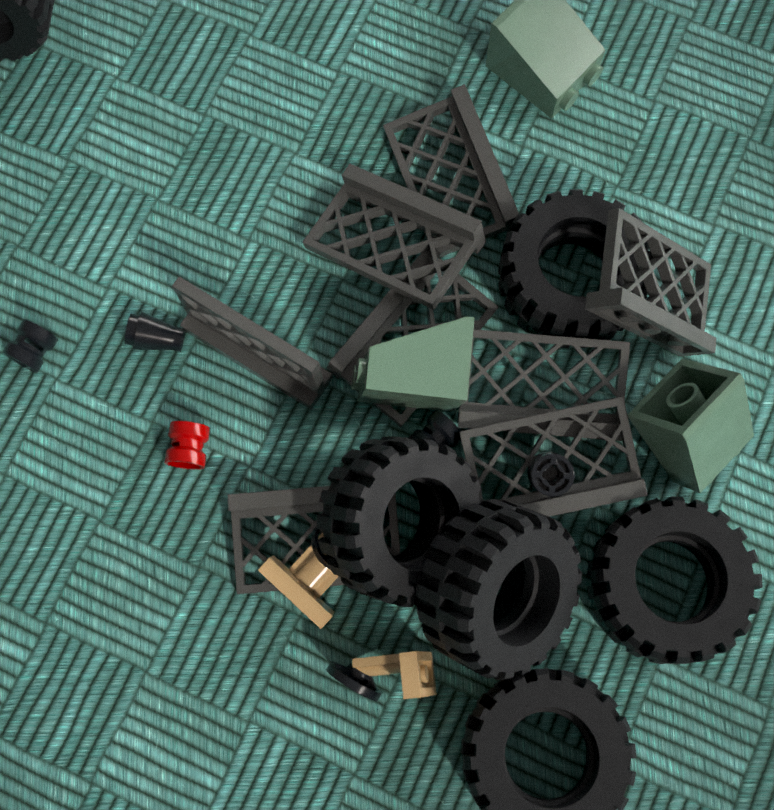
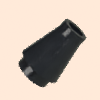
M141 312L140 315L131 313L126 326L124 343L133 346L134 350H174L181 352L186 329L171 325L144 312Z

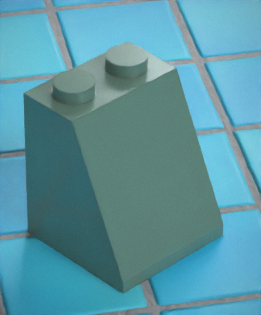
M514 0L491 23L485 66L552 119L561 109L567 111L574 104L579 96V90L585 84L591 86L599 78L603 71L601 62L605 48L566 0Z
M466 316L370 346L364 358H358L357 366L354 365L351 390H358L357 401L452 412L468 399L474 317Z
M681 359L627 415L671 480L698 493H701L711 484L715 477L754 437L745 382L741 373L686 359Z

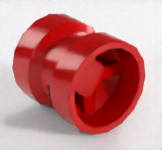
M188 421L171 422L168 436L171 438L172 446L165 452L164 463L168 466L182 469H204L207 456L202 449L209 440L210 427Z

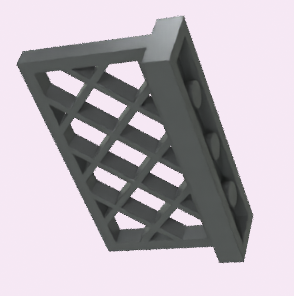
M465 84L452 89L451 97L383 125L408 189L417 192L414 185L417 184L421 186L419 194L423 196L426 195L428 189L446 195L442 202L446 206H449L452 198L470 204L466 213L469 216H473L476 207L491 212L495 223L483 228L485 239L504 231H511L512 223L519 215V212ZM450 111L453 121L447 133L430 127L435 116ZM408 127L419 131L412 147L397 142L394 133ZM456 129L460 137L454 136ZM426 134L443 140L436 156L419 150ZM450 143L464 147L466 150L460 165L442 159ZM402 152L408 154L406 161L403 157ZM415 157L432 163L425 179L411 175L409 172ZM469 161L471 162L473 170L467 168ZM439 166L456 172L449 188L432 182ZM463 175L477 179L480 184L474 198L456 191ZM482 194H484L487 203L480 200ZM449 244L435 249L441 253L440 257H443L461 248Z
M349 164L342 174L343 186L303 240L304 247L435 310L473 252L478 254L486 243L482 221ZM349 198L361 203L363 211L342 217L340 210ZM383 215H388L394 219V226L373 231L370 219ZM366 221L367 234L347 239L345 226ZM339 229L342 241L329 245L318 242L325 232ZM416 229L426 232L428 240L405 247L403 233ZM398 235L401 248L382 254L378 253L376 241ZM371 243L374 256L361 260L351 258L349 249ZM449 244L461 248L454 258L438 262L435 248ZM431 250L434 263L411 270L408 256ZM401 258L404 259L406 272L392 276L383 273L381 264ZM437 273L439 282L430 295L416 288L414 279Z
M622 209L608 210L599 291L587 293L585 309L680 357L712 354L716 350L717 338L705 332L711 264ZM622 227L629 242L626 247L621 236ZM646 241L653 256L651 260H649L644 246ZM631 254L634 255L639 268L636 274L629 258ZM669 256H671L676 270L674 273H672L667 259ZM618 266L625 282L622 286L616 284ZM656 268L663 283L661 286H659L653 271ZM691 269L696 271L695 285L690 274ZM642 281L649 295L646 300L639 284ZM679 281L685 295L684 298L681 297L677 286ZM665 294H667L672 307L670 311H668L663 298ZM688 307L692 314L691 322L686 311Z
M435 249L438 262L443 261L439 258L441 253ZM431 250L422 252L412 263L411 270L433 264ZM436 273L414 279L416 288L421 291L425 288V293L430 295V281ZM460 274L457 275L451 284L452 295L443 296L439 302H453L456 320L462 318L460 301H475L486 310L479 320L474 321L473 329L481 330L499 308ZM458 288H459L461 291H463L465 294H460V295H459ZM390 289L329 361L326 369L337 379L341 378L351 386L354 365L357 366L358 358H364L370 346L380 344L385 334L402 333V336L408 335V332L421 331L443 323L435 324L434 311L427 307L428 324L407 326L406 309L410 305L420 303ZM400 317L401 326L392 327ZM372 403L400 427L416 410V408L407 407L400 414L390 405Z
M180 276L177 278L172 287L187 312L186 317L180 324L181 328L186 329V333L310 410L313 409L333 379L332 373L320 367L317 360Z
M473 329L469 387L481 375H484L497 390V393L485 403L468 402L467 399L465 403L459 406L457 425L459 428L472 429L560 410L555 409L546 396L563 382L567 384L578 398L569 407L578 406L582 403L587 404V399L604 385L613 394L614 398L623 396L625 401L630 342ZM474 338L491 339L501 353L482 367L472 355ZM498 340H510L514 342L511 343L507 348H504ZM521 342H531L542 356L523 371L509 352ZM539 343L555 345L545 351ZM562 345H571L582 359L566 373H563L551 359L550 355ZM579 346L595 348L586 355ZM603 348L619 349L618 366L607 376H604L590 360ZM505 356L520 374L501 389L486 371ZM546 359L560 378L541 392L527 374ZM473 362L479 371L470 378L471 364ZM587 363L601 381L582 395L568 378ZM616 376V386L614 388L609 381ZM524 378L538 396L526 406H515L505 393ZM502 396L508 405L493 403ZM542 400L548 408L534 406ZM613 407V414L597 413L590 425L610 437L618 425L615 407ZM590 412L575 416L585 421ZM569 417L560 418L549 434L575 437L581 425ZM550 421L537 423L535 425L541 428L542 430H545L546 426ZM529 426L518 427L515 431L518 433L539 434ZM586 430L582 438L601 439L589 430ZM621 433L615 441H622Z
M623 396L459 431L465 460L472 469L469 475L476 476L481 485L490 471L509 483L501 498L496 500H506L550 517L648 496L645 480L640 475ZM615 407L618 425L610 437H608L590 424L599 410ZM590 412L585 421L575 416ZM569 417L581 425L569 446L549 434L560 418ZM550 421L546 426L545 430H542L541 428L535 425L537 423ZM529 426L541 434L528 455L508 443L518 427ZM509 430L504 439L494 434L495 432ZM586 430L591 431L606 441L594 462L574 450ZM620 433L623 446L615 441ZM487 434L501 443L488 464L473 455L470 438ZM546 438L566 450L563 454V457L566 459L572 454L590 466L581 481L574 482L566 493L555 497L543 495L538 490L530 492L517 483ZM505 446L525 459L512 480L493 468L494 463ZM614 446L625 453L629 471L611 474L600 467L599 464L610 447ZM475 462L485 468L479 478ZM596 470L605 475L590 479ZM514 487L523 492L522 494L509 496ZM480 491L478 493L479 499H483L482 493Z
M330 486L227 494L228 509L231 511L237 594L279 591L268 579L263 583L246 584L245 566L254 555L258 556L263 562H266L268 557L259 549L274 532L293 547L281 561L284 565L296 551L302 555L305 550L300 546L317 526V519L314 521L306 513L323 512L324 503L319 502L322 489L328 490ZM396 494L392 496L388 503L389 524L383 530L384 537L390 531L391 547L386 544L389 553L392 554V557L400 554ZM289 514H299L311 524L310 528L297 543L278 528ZM281 515L275 524L265 517ZM258 517L270 528L256 546L242 536L241 518ZM243 544L251 550L245 559ZM339 576L330 586L344 585L341 582V576Z

